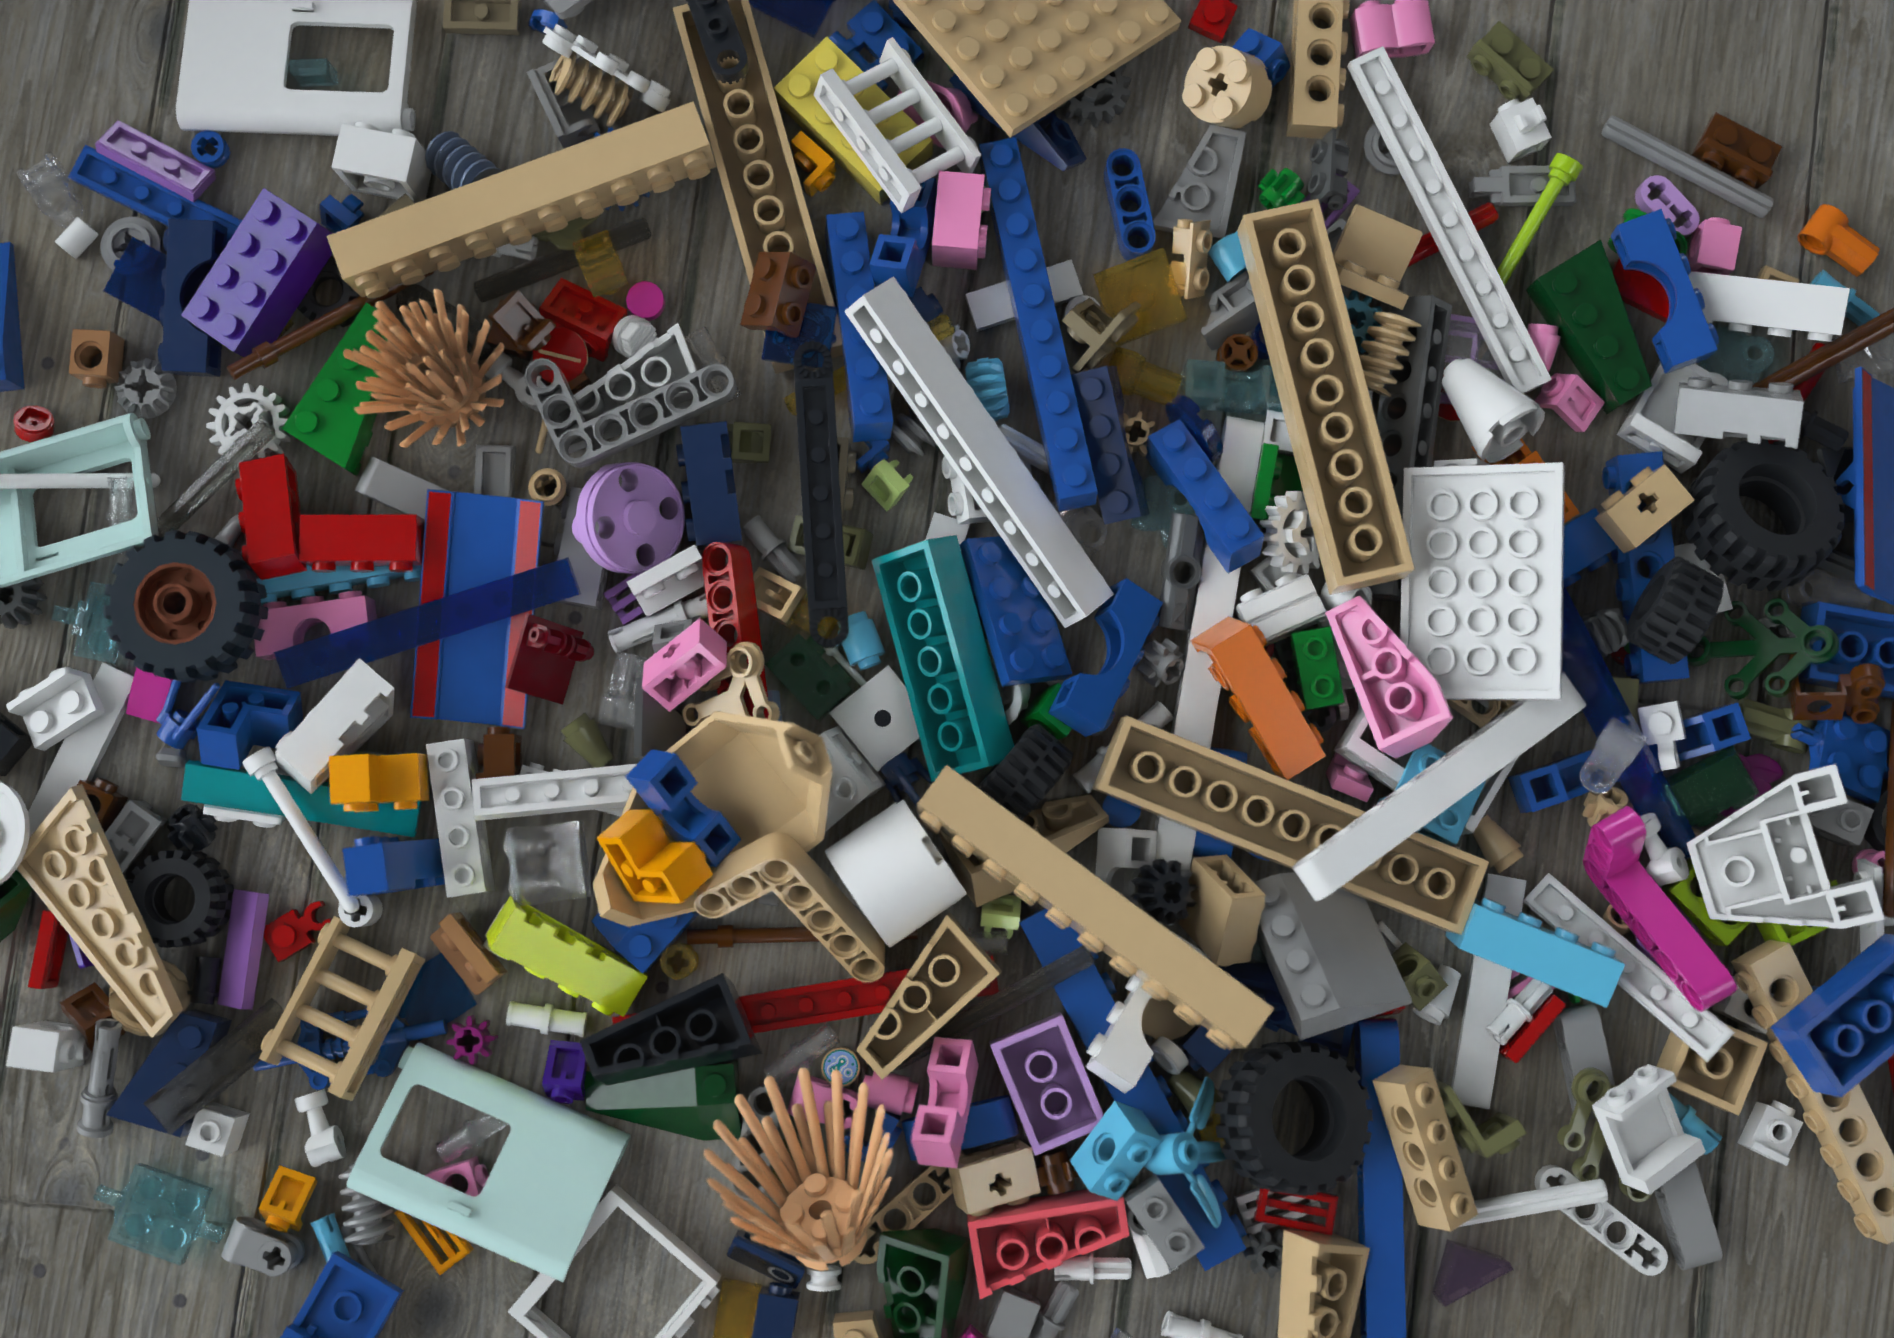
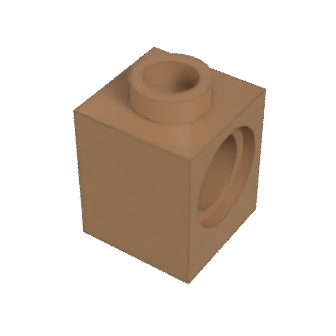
M73 329L69 374L83 381V386L104 389L107 388V383H118L119 371H122L124 339L112 331ZM98 353H102L100 364L92 368L91 362L93 357Z

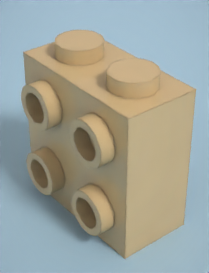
M1227 854L1193 858L1190 870L1193 873L1188 883L1199 887L1194 892H1190V897L1197 904L1194 907L1186 906L1189 917L1184 920L1180 919V926L1215 965L1230 966L1236 963L1250 962L1253 947L1257 941V930L1261 913L1265 907L1266 895Z

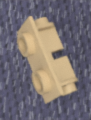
M1178 219L1177 226H1173L1172 253L1184 254V261L1171 260L1169 288H1172V295L1184 296V299L1205 295V289L1209 283L1207 258L1213 239L1212 232L1210 231L1211 220L1193 222L1191 219Z

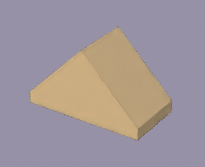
M758 567L753 575L757 610L790 629L808 600L807 591L770 571Z

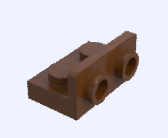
M1716 112L1710 118L1692 156L1758 189L1771 178L1773 174L1771 168L1783 146Z

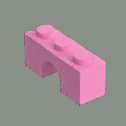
M347 591L339 593V599L325 601L324 596H311L302 598L300 605L287 606V602L284 601L265 603L263 606L268 608V618L260 619L258 628L265 631L261 641L254 639L256 657L273 660L305 655L304 637L307 630L311 626L322 622L330 630L332 646L344 650L379 645L380 639L375 600L365 595L362 596V591Z
M934 1037L927 1067L930 1083L928 1105L918 1106L911 1137L917 1162L920 1165L957 1168L979 1067L973 1040Z

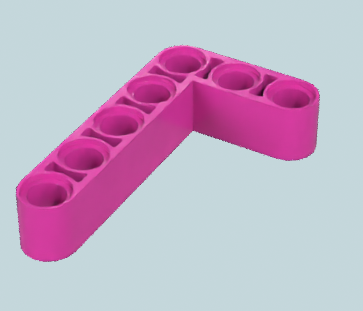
M1625 806L1591 827L1583 857L1584 869L1594 885L1687 1001L1697 1011L1703 1012L1736 992V983L1726 967L1638 861L1646 838V828L1640 816L1631 807Z

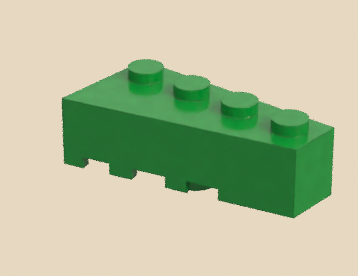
M367 302L282 427L284 431L356 477L362 465L360 461L365 447L369 446L373 435L371 430L378 413L359 415L354 410V407L360 406L359 403L364 401H380L370 395L375 392L359 390L356 386V381L367 382L365 376L380 377L374 370L346 359L343 352L345 349L352 351L355 349L360 352L359 349L362 345H366L379 352L377 348L367 342L366 333L368 330H373L387 341L374 328L378 322L373 316L376 308Z

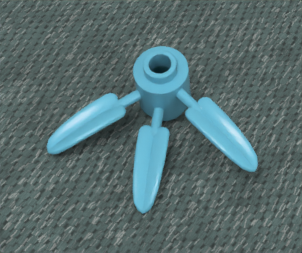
M1206 1076L1190 1112V1124L1187 1131L1159 1135L1163 1141L1154 1150L1144 1167L1156 1175L1184 1173L1190 1182L1192 1193L1214 1228H1218L1222 1217L1217 1199L1204 1176L1201 1174L1194 1176L1192 1173L1198 1164L1220 1162L1226 1159L1221 1149L1225 1145L1224 1143L1196 1141L1193 1136L1195 1129L1203 1130L1205 1128L1213 1105L1214 1083L1209 1076Z

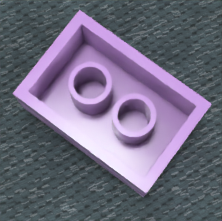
M1060 1012L989 1041L1035 1156L1090 1133L1103 1117L1101 1107L1063 1015Z

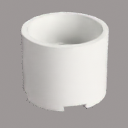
M904 800L899 803L895 802L825 850L828 859L841 880L889 948L957 903L967 894Z

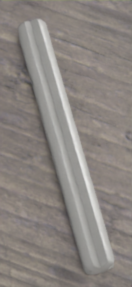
M1611 116L1602 129V136L1759 218L1765 217L1774 204L1772 197L1616 116Z

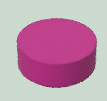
M643 281L636 283L627 293L626 303L631 314L644 318L647 321L658 318L665 308L664 295L661 289L652 282Z

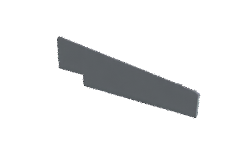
M1343 218L1337 220L1327 229L1332 253L1346 225ZM1247 270L1212 293L1209 303L1211 313L1207 326L1202 327L1201 333L1208 347L1211 350H1216L1233 334H1245L1261 325Z

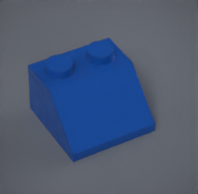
M694 911L631 927L602 918L598 913L591 922L612 947L643 974L652 969L696 919L699 913Z

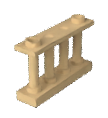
M334 916L332 921L326 923L321 929L317 939L319 945L277 1025L265 1035L261 1043V1050L263 1051L259 1059L278 1066L282 1057L285 1056L329 1077V1082L332 1084L327 1092L342 1099L353 1101L425 959L404 948L401 949L398 955L395 954L392 957L349 937L347 933L350 926H347L340 918ZM340 949L385 970L387 978L381 989L373 992L329 971L328 969L338 950ZM320 984L367 1006L366 1009L369 1012L362 1026H351L309 1006ZM301 1020L347 1041L350 1049L343 1062L335 1063L291 1042Z

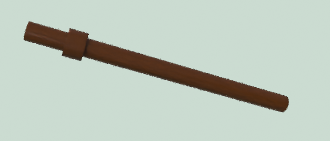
M433 271V272H430V273H428V274H425V275H424L425 278H427V277L433 275V274H434V271ZM403 283L388 288L389 292L377 298L358 296L270 344L265 341L252 348L253 353L227 366V369L234 380L261 366L265 369L277 363L279 356L358 315L366 302L371 306H375L376 302L384 301L412 285H403Z
M734 924L718 925L717 929H687V945L718 944V948H734V944L820 942L807 927L734 928ZM917 930L902 940H918Z

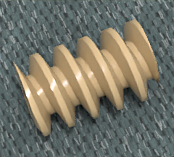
M574 51L569 58L561 55L549 77V83L553 80L556 82L555 94L557 96L567 88L570 90L568 96L569 103H573L580 96L583 98L581 103L582 111H586L592 104L596 106L593 115L595 119L600 118L605 112L608 113L606 122L608 127H611L624 114L634 93L633 88L628 91V84L624 81L619 80L615 83V75L607 72L602 75V69L594 64L589 67V61L582 56L576 59V52Z
M1375 312L1373 318L1381 326L1368 327L1367 333L1375 340L1362 341L1361 347L1368 355H1359L1368 390L1391 397V394L1384 388V384H1397L1398 380L1390 374V370H1403L1404 366L1396 360V356H1409L1410 352L1402 345V342H1415L1416 337L1408 331V328L1421 327V325L1395 313Z

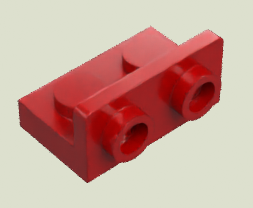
M564 278L559 279L539 307V313L544 319H552L556 324L555 328H567L576 332L586 344L588 357H593L601 362H604L608 357L609 344L612 341V334L616 324L626 317L628 309Z

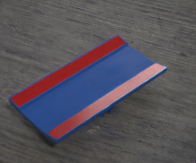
M1863 367L1855 368V387L1853 388V462L1835 483L1841 487H1844L1849 482L1854 485L1849 493L1845 495L1838 493L1837 495H1841L1843 503L1854 509L1855 584L1863 593L1894 605V388L1873 378Z
M427 489L410 718L499 725L517 729L526 728L528 694L505 688L526 614L535 616L544 501Z

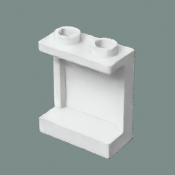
M1659 361L1650 376L1652 386L1639 395L1617 435L1646 453L1662 451L1664 464L1682 474L1697 463L1702 454L1699 448L1706 437L1674 433L1679 382L1688 383L1689 377L1711 378L1713 385H1728V380L1718 373L1708 372L1696 363L1665 374Z
M1647 1064L1638 1068L1630 1078L1619 1086L1608 1090L1605 1096L1595 1102L1592 1107L1622 1184L1650 1195L1706 1151L1701 1139L1683 1132L1667 1090L1670 1085L1677 1081L1674 1072Z

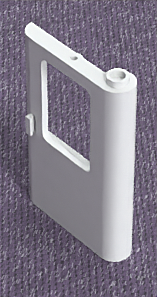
M189 0L176 100V117L180 129L183 131L210 130L215 132L339 136L341 124L355 126V122H364L377 127L378 131L392 133L393 129L408 132L414 131L415 112L413 108L408 107L407 97L417 1ZM303 25L388 28L394 30L388 89L380 93L287 89L286 81L293 29L296 26Z

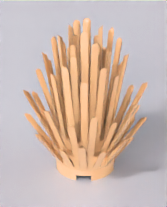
M440 289L433 290L437 313H433L427 301L419 300L428 320L425 319L417 302H410L409 307L402 305L399 308L404 321L411 329L413 337L385 302L378 301L375 304L377 309L373 312V316L378 320L374 328L387 341L373 330H368L366 340L377 348L379 352L366 345L360 347V352L355 349L353 351L345 349L343 352L346 359L374 370L380 377L365 376L367 382L356 381V386L359 390L375 392L370 395L380 400L360 402V406L354 407L356 413L363 415L397 411L410 412V414L387 422L384 428L389 431L418 421L423 422L420 427L399 444L404 448L409 447L433 427H438L439 429L431 444H441L449 428H454L453 426L456 428L457 447L462 446L466 443L465 431L470 428L468 419L480 427L485 423V420L478 412L483 411L485 407L501 408L505 401L500 398L485 397L486 391L502 382V374L487 381L484 378L487 371L503 353V343L500 342L480 366L478 360L490 329L488 320L484 319L482 328L478 331L469 354L467 352L469 314L466 312L465 306L462 304L457 305L456 333H454L452 323L447 317L443 292Z

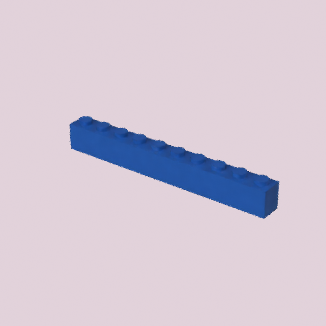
M1012 137L979 144L981 172L985 175V187L991 188L990 212L1058 512L1095 505L1098 492L1017 139Z
M1042 908L1021 919L1019 924L1086 1050H1088L1096 1035L1100 1033L1104 1036L1111 1023L1106 1021V1018L1115 1005L1111 995L1117 993V990L1108 973L1104 972L1100 975L1093 963L1094 960L1099 958L1098 954L1093 953L1078 942L1079 934L1070 926L1063 930L1047 919L1045 915L1048 910ZM1153 1057L1151 1058L1148 1064L1154 1061ZM1149 1065L1146 1066L1135 1087L1126 1093H1123L1102 1079L1114 1101L1143 1111L1159 1135L1187 1131L1189 1124L1180 1109L1173 1112L1167 1101V1098L1173 1095L1162 1075L1155 1078ZM1209 1163L1198 1164L1192 1173L1194 1176L1198 1174L1204 1176L1217 1199L1222 1217L1218 1228H1214L1192 1193L1190 1182L1184 1173L1157 1175L1205 1248L1198 1252L1196 1256L1205 1271L1245 1250L1246 1247L1241 1238L1247 1235L1238 1216L1234 1214L1229 1217L1222 1203L1227 1201L1228 1197L1218 1179L1211 1182L1204 1168L1209 1166Z

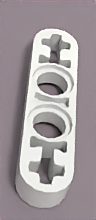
M1557 1165L1543 1166L1535 1176L1536 1190L1550 1187L1549 1183L1546 1182L1550 1175L1555 1178L1561 1175L1559 1178L1561 1185L1581 1182L1570 1172ZM1607 1201L1594 1203L1595 1211L1588 1218H1580L1576 1213V1207L1559 1209L1637 1271L1648 1276L1660 1274L1665 1269L1668 1263L1666 1249ZM1620 1221L1625 1225L1626 1235L1620 1242H1610L1607 1237V1228L1611 1223ZM1634 1242L1648 1251L1652 1250L1651 1254L1655 1258L1652 1264L1648 1262L1642 1264L1643 1257L1630 1248Z

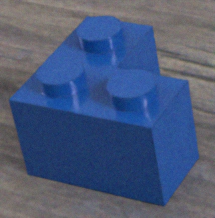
M225 680L197 727L201 764L240 770L243 765L242 762L247 758L253 745L276 749L279 740L289 731H294L303 721L301 692Z

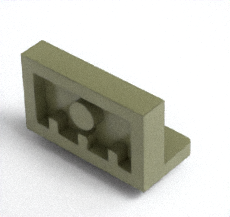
M1500 20L1482 39H1479L1466 56L1471 61L1473 69L1482 76H1488L1498 85L1500 93L1510 101L1518 99L1520 103L1527 100L1554 71L1550 65Z

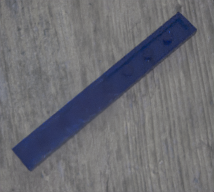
M567 557L276 651L274 654L288 689L350 669L359 658L363 662L369 663L579 595L581 591L570 559Z
M1563 584L1562 672H1565L1586 702V706L1582 711L1636 813L1639 816L1655 813L1661 823V829L1657 834L1667 849L1678 847L1684 853L1685 859L1690 858L1686 843L1694 839L1696 835Z

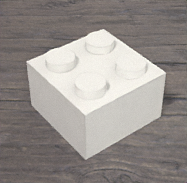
M355 122V126L341 124L331 168L352 191L397 200L406 193L414 203H418L426 199L431 171L427 168L425 161L426 151L414 134L400 129H393L392 133L378 131L377 127L364 122Z

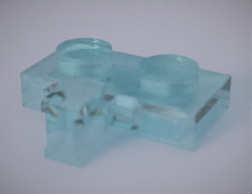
M90 581L86 601H79L77 610L55 605L51 620L73 625L71 634L77 635L73 656L116 664L119 652L117 648L120 642L110 639L107 628L112 626L113 623L112 620L104 618L103 606L110 605V596L104 595L106 584Z

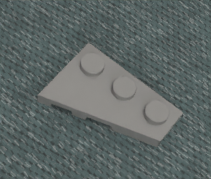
M1215 125L1209 126L1188 161L1186 168L1169 193L1167 200L1153 220L1155 230L1173 233V226H1177L1178 219H1191L1193 222L1211 220L1210 231L1212 232V241L1218 242L1225 237L1247 132Z

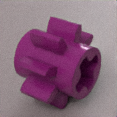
M470 1015L467 1016L466 1027L458 1022L452 1024L453 1030L457 1033L454 1038L446 1041V1044L454 1045L457 1050L454 1055L455 1060L463 1056H469L470 1065H474L478 1062L479 1052L486 1057L493 1054L488 1046L491 1041L498 1039V1035H490L487 1029L491 1023L490 1020L476 1024L475 1016ZM472 1033V1036H479L480 1042L473 1046L472 1043H466L465 1036Z

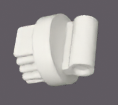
M629 315L622 318L616 324L610 343L619 354L630 358L638 353V350L646 344L658 339L655 332L656 328L644 318Z

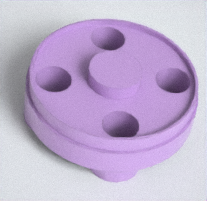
M638 462L606 464L587 481L582 489L577 504L576 517L572 523V532L575 539L582 543L589 556L601 567L616 573H643L669 559L678 548L685 526L682 498L672 480L653 466ZM619 475H621L622 477L621 487L619 484ZM660 503H661V506H662V512H661V514H660V511H659ZM596 521H597L598 524H599L598 534L596 533V530H595ZM637 549L639 551V560L636 558Z

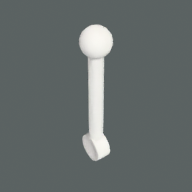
M838 647L824 648L825 654L833 656L861 687L867 683L856 669L850 666L849 662L838 651Z

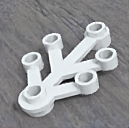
M558 24L555 25L554 29L545 27L543 32L546 35L542 41L543 44L566 58H569L573 51L603 71L615 75L640 91L638 98L662 113L666 110L671 101L668 98L671 93L669 89L654 80L649 81L633 70L629 74L625 73L629 64L612 53L607 56L599 51L595 55L599 46L581 35H578L576 38L575 34Z

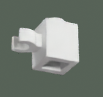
M1533 97L1521 103L1518 99H1513L1497 109L1498 114L1489 124L1508 164L1542 150L1552 138L1544 122L1547 117L1541 105H1536Z

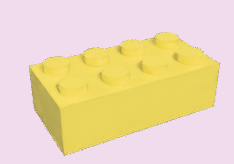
M825 37L773 88L777 103L881 205L889 196L813 96L820 74L832 68L840 79L845 81L863 73L828 37ZM876 84L853 95L860 106L867 111L891 99ZM902 110L875 126L885 139L892 140L918 125ZM929 137L897 155L907 168L914 170L923 165L933 155V140Z

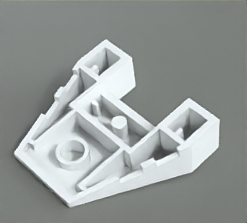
M1836 763L1794 774L1686 843L1709 919L1821 926L1838 929L1885 919L1872 877L1831 886L1810 821L1809 812L1848 803Z

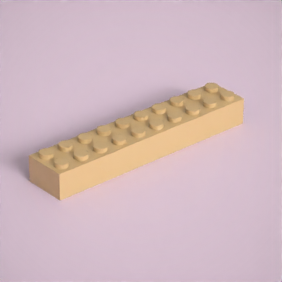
M727 0L745 47L750 67L748 75L745 74V78L739 79L740 82L738 83L733 81V84L728 82L724 84L721 80L718 81L714 77L688 4L673 7L749 284L751 285L754 266L759 252H792L816 266L805 311L812 310V308L822 312V308L836 310L749 0ZM733 56L732 59L727 57V60L723 59V63L720 62V67L725 69L733 68L739 61L734 59ZM837 312L830 346L832 358L843 356ZM804 320L802 332L805 334L803 336L812 339L813 337L811 336H815L818 326L811 321ZM763 330V334H764L766 343H767L768 332L772 334V343H773V338H774V333H775V331ZM787 338V342L793 343L792 339ZM777 344V346L784 350V354L787 355L788 347L783 344ZM792 344L793 348L797 350L799 346ZM789 351L790 354L793 356L794 351ZM771 360L775 374L794 369V363Z
M693 101L328 235L327 239L342 280L361 297L377 298L389 292L388 288L395 285L418 283L425 278V274L436 270L447 272L456 269L461 265L460 261L475 257L476 259L489 257L496 253V248L510 243L513 246L524 244L532 239L533 234L541 231H559L565 228L569 221L582 217V219L597 217L604 212L603 209L615 204H618V206L632 204L639 199V195L652 190L654 193H661L675 186L674 182L688 177L690 180L700 179L711 172L710 169L717 166Z
M1319 199L1245 214L1242 217L1237 233L1329 595L1404 579L1415 569Z
M1129 716L1120 717L1092 788L1095 791L1292 870V867L1299 860L1365 813L1363 810ZM1415 832L1341 886L1340 889L1444 931L1462 935L1489 861Z
M945 766L918 802L916 810L920 815L918 822L935 835L940 830L952 838L950 846L968 859L972 854L984 862L981 869L998 882H1001L1003 878L1007 879L1016 886L1013 893L1031 906L1036 902L1048 910L1045 917L1059 928L1064 930L1070 926L1080 934L1077 941L1095 954L1102 950L1112 958L1109 964L1127 978L1130 975L1137 976L1144 982L1141 988L1147 994L1158 1001L1162 999L1164 1001L1166 999L1176 1006L1173 1012L1192 1026L1194 1023L1204 1026L1209 1030L1205 1036L1224 1050L1226 1048L1230 1050L1232 1048H1246L1274 1009L949 766Z

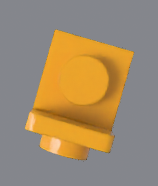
M800 130L791 140L793 153L795 154L793 159L804 171L809 173L813 170L803 182L805 192L812 197L817 191L824 192L833 183L836 177L834 175L836 172L835 162L831 156Z
M279 1165L258 1208L263 1219L266 1220L265 1225L282 1233H287L288 1229L299 1232L303 1225L301 1216L317 1185L316 1178Z

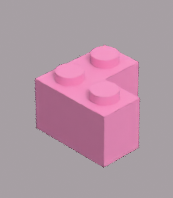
M939 171L932 238V266L977 270L978 258L985 259L988 225H981L982 211H989L991 188L984 187L985 175Z

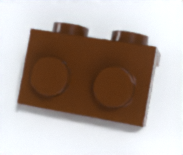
M759 252L740 325L750 330L778 331L789 337L797 338L800 333L816 266L792 252Z

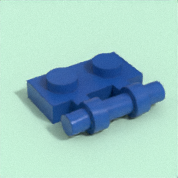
M876 0L868 3L847 22V29L854 35L851 39L846 40L839 31L834 32L829 37L863 72L881 64L879 60L886 41L892 37L901 48L909 53L914 65L924 57V51ZM865 47L876 60L869 64L858 52ZM885 80L876 83L883 92L888 87V83Z

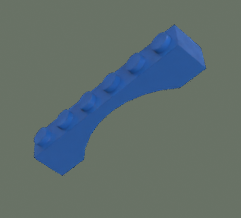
M864 212L827 214L824 236L840 324L852 442L890 439L893 416L887 373L844 312L860 297L874 289V281L869 267L870 253Z
M1737 702L1683 718L1687 738L1676 740L1675 743L1679 760L1683 761L1750 740L1751 737ZM1641 732L1509 776L1508 780L1520 813L1535 812L1621 780L1661 768L1657 744L1645 746L1643 733Z

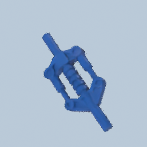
M365 1008L347 1013L345 1010L327 1014L348 1023L351 1020L366 1018L369 1011ZM396 1016L380 1047V1054L375 1064L370 1066L366 1075L376 1074L380 1077L392 1075L408 1047L409 1041L447 1034L446 1020L440 1019L407 1026L406 1023ZM301 1020V1032L297 1045L329 1060L336 1059L337 1055L339 1058L346 1057L350 1049L347 1041L336 1037L335 1040L333 1038L324 1040L322 1029ZM260 1055L253 1056L252 1058L254 1071L297 1064V1062L285 1056L282 1057L278 1066L260 1060ZM299 1064V1067L308 1076L309 1084L313 1089L322 1090L331 1086L332 1083L329 1082V1077Z

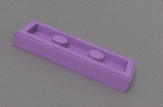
M119 120L95 143L98 153L192 202H195L216 179L214 169Z
M234 889L218 1005L253 1010L269 894Z

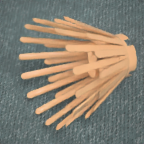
M802 1067L798 1070V1077L806 1116L801 1104L796 1103L792 1106V1113L801 1146L775 1078L767 1076L764 1079V1085L790 1153L770 1116H765L762 1119L761 1125L744 1095L738 1094L734 1099L737 1108L781 1182L745 1137L737 1140L726 1125L718 1119L714 1121L713 1125L715 1131L776 1204L731 1164L725 1163L713 1151L709 1149L704 1150V1156L707 1161L775 1221L717 1180L708 1178L707 1182L714 1190L720 1193L721 1198L725 1201L723 1203L725 1207L751 1222L748 1223L737 1217L730 1218L734 1225L755 1234V1236L751 1237L752 1240L794 1255L808 1268L826 1271L828 1270L827 1263H834L839 1260L841 1267L851 1263L862 1252L867 1242L868 1233L866 1229L892 1177L886 1178L882 1185L893 1157V1150L891 1148L886 1152L890 1133H886L882 1138L885 1107L881 1104L876 1112L858 1189L869 1093L867 1084L862 1082L858 1091L857 1108L852 1113L846 1175L842 1074L839 1070H833L831 1074L832 1101L828 1100L824 1103L827 1163L810 1072L807 1068Z

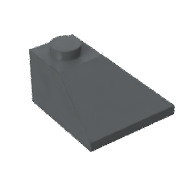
M636 678L633 756L643 759L652 749L667 751L693 729L685 723L683 714L676 707L669 712L642 689L643 678Z

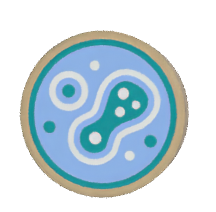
M847 1047L831 1049L824 1056L821 1064L823 1077L831 1084L832 1071L839 1070L842 1074L843 1087L854 1082L860 1072V1060L857 1054Z

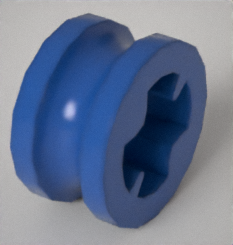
M201 131L192 140V154L200 163L214 169L223 166L229 159V145L215 131ZM208 143L218 150L213 156L204 149Z

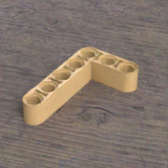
M782 832L770 833L727 855L716 867L709 866L713 875L695 891L694 908L697 913L707 918L724 916L773 891L856 980L874 982L879 980L885 972L884 940L865 916L788 834Z

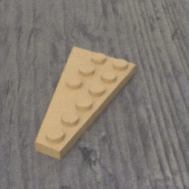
M83 784L73 786L30 836L25 855L17 869L151 1038L162 1034L182 1013L183 1008Z

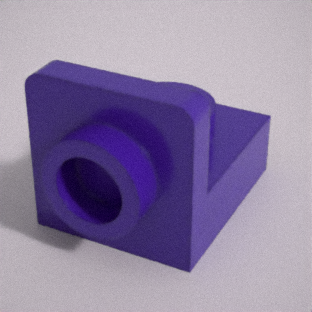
M550 1041L542 1085L546 1096L550 1097L554 1102L571 1104L574 1100L584 1101L585 1099L584 1081L588 1063L579 1042Z

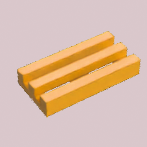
M400 1210L394 1213L439 1275H442L474 1250L468 1240L447 1232L460 1250L456 1252L440 1228L422 1221L449 1259L444 1262L411 1215Z

